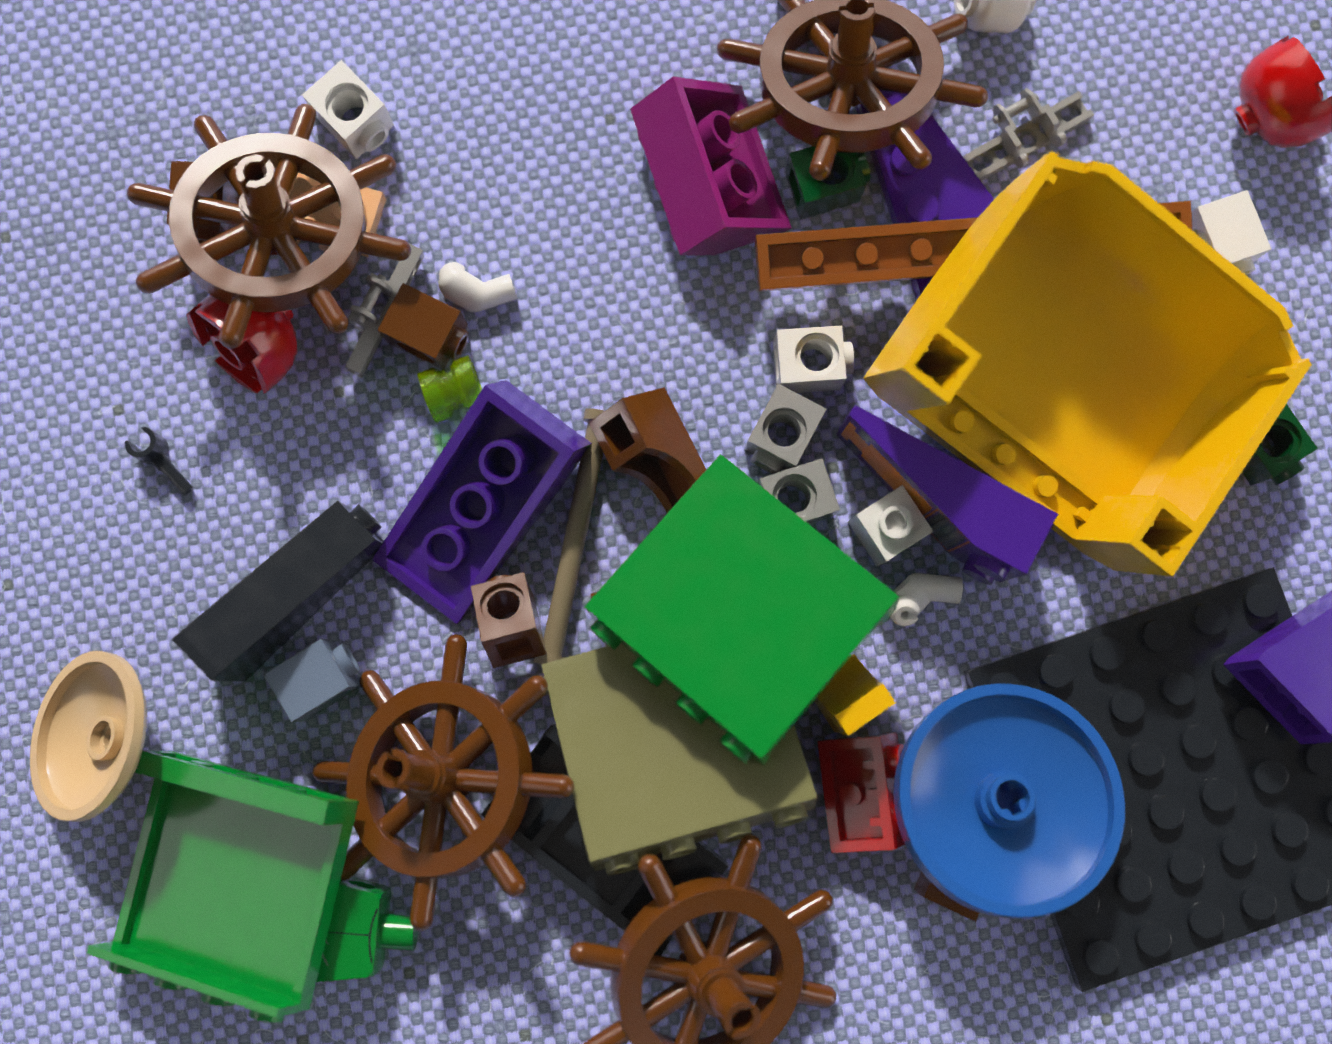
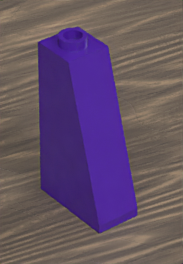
M1330 591L1230 656L1224 663V666L1300 744L1332 742V591Z

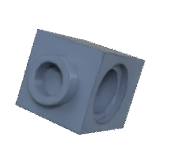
M320 639L263 674L291 722L307 721L360 688L359 681L355 676L360 671L357 660L344 643L337 646L334 640Z

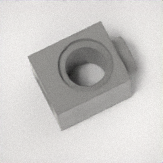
M778 384L744 449L753 454L751 462L772 474L796 467L827 409ZM775 423H786L794 429L796 442L787 447L778 446L771 441L768 435V428Z
M823 458L760 478L758 481L760 486L777 499L779 490L784 487L793 486L800 489L805 495L806 507L803 511L795 514L808 524L833 517L840 511Z

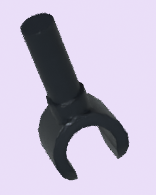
M141 427L150 437L149 447L144 451H141L130 441H125L126 451L131 456L145 464L154 465L182 496H186L194 489L171 463L172 461L167 456L169 451L168 443L162 436L148 427Z

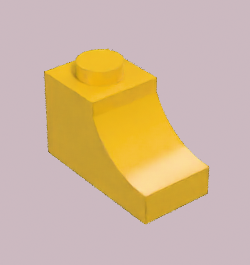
M855 654L852 655L814 700V703L833 731L844 735H850L896 703L885 685L872 676Z

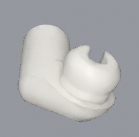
M456 262L447 263L440 269L438 274V286L444 297L469 312H480L518 299L510 274L482 282L465 271L463 265Z
M924 573L909 575L893 591L900 597L896 610L890 616L897 625L903 627L910 626L918 620L917 616L931 601L959 604L963 592L962 577Z

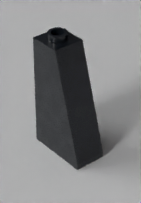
M336 501L181 630L172 640L211 681H247L373 559L383 544V541L375 534L382 526L360 504L352 510L345 504Z

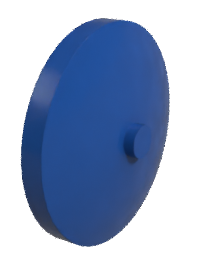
M989 684L967 689L952 696L936 706L917 724L908 737L897 764L894 780V807L898 827L908 852L926 878L941 892L959 904L979 913L1003 918H1027L1060 911L1085 897L1097 886L1106 875L1119 850L1125 822V800L1115 760L1104 740L1089 721L1064 701L1041 690L1016 684Z

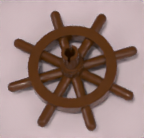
M777 0L787 14L771 28L763 45L728 38L721 40L717 44L716 49L718 56L724 60L760 67L759 83L763 100L732 114L729 119L730 129L737 134L744 133L774 119L787 133L808 145L816 147L809 172L812 178L818 181L827 179L830 175L837 152H869L886 148L893 144L896 145L914 168L919 170L925 169L930 165L932 155L914 132L930 117L937 101L977 108L985 105L988 100L987 90L980 85L942 79L944 58L940 44L961 35L968 27L967 18L960 13L953 14L928 26L910 10L888 0H812L807 3L805 0ZM872 36L889 42V44L877 49ZM811 41L822 56L795 50ZM909 58L917 74L889 69L888 67ZM783 71L813 78L790 87ZM879 90L905 94L907 96L898 103L891 105ZM826 95L831 99L828 110L810 104ZM862 104L869 112L866 114H849L850 108Z
M301 104L296 108L287 134L258 133L231 140L226 139L213 118L208 115H199L195 118L194 129L208 151L188 167L178 181L175 190L142 183H134L127 189V198L131 203L169 212L170 233L178 255L141 272L136 278L137 288L142 293L151 294L190 275L204 291L229 305L219 338L221 344L228 349H235L242 343L252 311L281 312L312 304L329 331L334 334L344 333L349 326V321L331 292L348 278L357 265L361 254L395 261H405L411 255V247L407 241L366 232V217L360 190L394 173L396 169L395 159L391 155L382 154L349 170L329 150L309 141L317 114L315 109L309 104ZM298 173L320 183V185L290 199ZM230 182L240 198L239 204L212 199L211 197L223 185ZM335 202H338L341 209L339 226L305 219V217ZM200 219L235 226L205 242L199 243L198 224ZM302 240L329 247L318 259L310 263L296 241ZM249 245L240 273L227 269L216 262ZM271 255H279L290 273L264 277Z
M459 634L451 635L446 640L441 681L420 683L393 695L376 671L366 670L359 677L360 687L377 711L371 716L361 731L353 748L350 762L321 761L313 768L315 780L321 783L346 784L347 798L359 801L353 826L360 839L347 850L340 881L350 879L373 857L396 872L415 876L410 924L417 931H425L432 925L438 878L460 876L486 865L508 896L514 898L522 895L526 890V881L504 848L522 823L530 796L567 798L573 793L575 788L573 780L567 775L533 773L530 748L526 736L518 723V720L548 691L546 679L539 675L530 677L503 703L488 693L463 684L467 641ZM462 708L475 716L481 724L455 748L459 709ZM437 710L431 748L413 722L421 716ZM396 740L400 742L405 751L392 749ZM494 744L498 771L470 769L469 766ZM382 787L403 789L406 795L386 813ZM469 792L495 794L484 820H482L466 796ZM424 809L418 851L405 843L398 833ZM448 811L466 839L456 846L442 851L446 813Z
M753 834L745 835L741 838L728 878H699L673 886L658 857L650 854L644 855L639 860L638 869L653 900L631 921L618 946L611 947L589 942H576L569 950V957L573 964L611 972V1000L618 1021L582 1044H626L629 1041L632 1044H771L788 1023L797 1003L829 1008L836 1002L837 995L833 987L803 981L804 956L801 941L797 934L799 929L832 907L833 899L831 894L825 890H817L783 912L766 894L750 885L762 848L760 839ZM716 912L707 942H703L691 920ZM740 914L754 918L763 925L729 947ZM672 933L681 950L679 958L654 954L661 943ZM771 949L769 974L740 969ZM644 977L675 982L642 1004ZM746 995L757 996L759 998L755 1002V1004H752V1002L747 998ZM686 1004L675 1038L662 1034L652 1027ZM706 1016L717 1017L723 1031L712 1036L699 1038Z

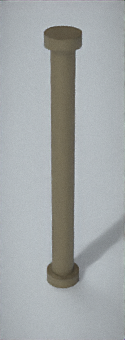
M587 408L584 412L583 421L588 423L585 438L591 442V445L582 456L577 472L543 638L547 654L535 657L533 663L545 664L565 658L562 657L603 457V451L589 422L603 413L604 410Z

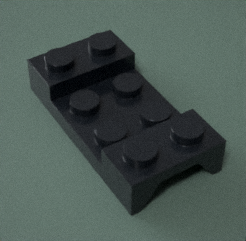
M556 724L550 725L531 752L533 773L568 776ZM573 793L567 798L530 796L522 823L511 840L625 931L635 916L653 900L639 873V869L612 876L607 875L606 869L595 871L589 861ZM493 800L480 814L483 818H485L486 814L488 813ZM702 841L695 843L697 848L695 852L683 857L664 860L662 853L654 854L662 863L673 886L699 878L721 877L729 867L728 863ZM672 933L661 943L654 954L662 955L673 937Z

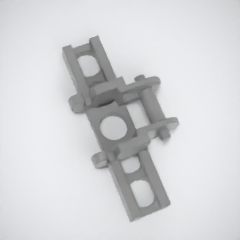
M1026 88L1020 93L1021 100L1009 107L1004 108L1001 104L995 105L992 109L994 115L992 121L994 124H998L1002 133L1000 136L967 153L963 158L982 182L1012 164H1015L1018 168L1024 167L1029 163L1028 155L1051 142L1056 147L1065 144L1067 133L1089 122L1094 116L1092 110L1087 111L1081 99L1083 96L1080 91L1051 107L1049 104L1042 107L1039 103L1038 95L1033 94L1030 89ZM1067 107H1073L1078 111L1079 116L1066 122L1061 116V111ZM1026 110L1031 120L1016 127L1011 118ZM1039 124L1043 128L1046 135L1040 131ZM1023 131L1032 133L1035 137V145L1030 148L1022 147V143L1017 135ZM1002 144L1008 156L999 159L995 154V148ZM980 156L988 158L991 162L990 166L979 172L974 169V159Z
M410 243L408 244L411 247V255L405 261L398 262L390 280H386V277L381 274L371 273L367 275L365 280L370 288L361 306L352 305L350 308L351 313L348 321L361 331L362 334L345 367L348 368L347 371L361 378L364 376L383 338L378 332V328L402 283L410 286L424 258L423 250ZM380 293H383L390 298L379 319H377L371 313V310Z

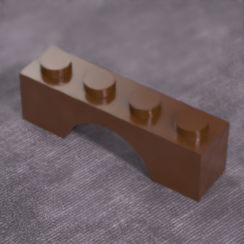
M665 387L624 397L589 422L612 470L628 474L644 483L657 496L666 513L673 508L706 471Z

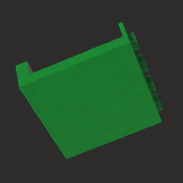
M720 454L584 607L592 619L595 620L589 629L614 651L620 644L624 645L637 657L632 666L645 679L657 688L665 681L680 694L675 704L699 725H702L708 718L725 732L719 739V742L745 764L751 757H754L764 766L769 760L768 754L874 629L878 625L883 626L894 613L900 596Z
M143 750L134 773L152 777L154 781L114 939L112 942L88 945L86 954L109 961L108 969L117 973L131 975L145 973L154 976L153 984L164 989L186 990L189 988L201 992L200 1000L207 1004L215 1006H233L236 1004L248 1008V1016L257 1021L280 1023L284 1021V1017L287 1015L310 1010L359 801L175 751Z

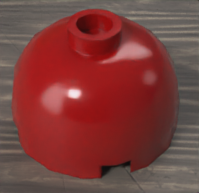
M1288 35L1263 50L1249 62L1241 74L1238 86L1242 104L1234 109L1236 119L1247 136L1257 132L1268 144L1280 148L1303 146L1332 132V96L1324 100L1319 84L1325 80V77L1309 51L1297 38L1292 37L1289 39Z
M208 295L186 314L188 324L196 339L202 346L211 340L214 348L220 354L214 361L235 381L251 392L258 394L263 390L264 394L267 393L291 369L297 355L296 331L290 322L294 317L292 310L281 312L252 311L242 343L235 349H228L221 344L219 338L229 305Z

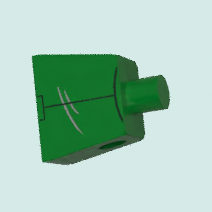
M351 877L346 881H340L316 982L372 977L383 967L386 949L415 951L419 931L411 926L410 916L389 914L390 887Z

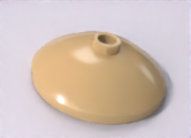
M90 651L76 657L54 679L39 708L30 746L31 780L35 795L42 808L58 820L82 822L102 813L121 795L138 766L146 737L147 706L139 678L133 667L123 657L104 651Z

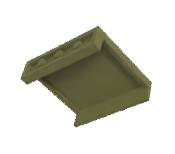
M622 644L615 651L607 646L541 664L544 678L548 683L549 699L568 776L573 780L575 786L573 796L589 861L595 871L606 869L608 876L623 874L637 869L639 859L644 855L662 853L664 860L683 857L697 850L695 845L697 842L718 837L720 844L739 841L745 835L753 834L751 829L753 826L773 821L775 828L788 827L808 819L806 811L815 809L817 795L795 725L790 728L768 754L769 760L764 766L754 757H751L745 764L719 742V739L725 732L708 718L702 725H699L675 704L680 694L667 682L663 681L657 688L645 679L632 666L637 657Z

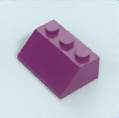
M673 76L630 109L637 128L638 139L643 146L654 178L655 189L663 204L670 225L671 236L676 243L680 256L717 255L755 243L754 237L756 235L784 233L792 229L757 128L755 127L747 132L738 134L730 129L729 119L731 115L749 106L741 85Z

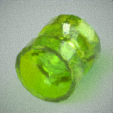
M469 355L453 360L450 372H447L446 369L438 370L432 367L417 373L423 396L435 423L452 418L454 411L460 409V404L470 409L481 392L482 387Z

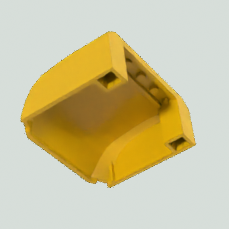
M1049 152L1005 188L971 225L921 293L863 379L880 399L965 464L1058 513L1051 529L1083 554L1115 571L1173 577L1310 369L1311 362L1309 358L1301 359L1288 331L1294 326L1286 308L1116 167L1093 160L1084 163L1058 157L1059 153Z

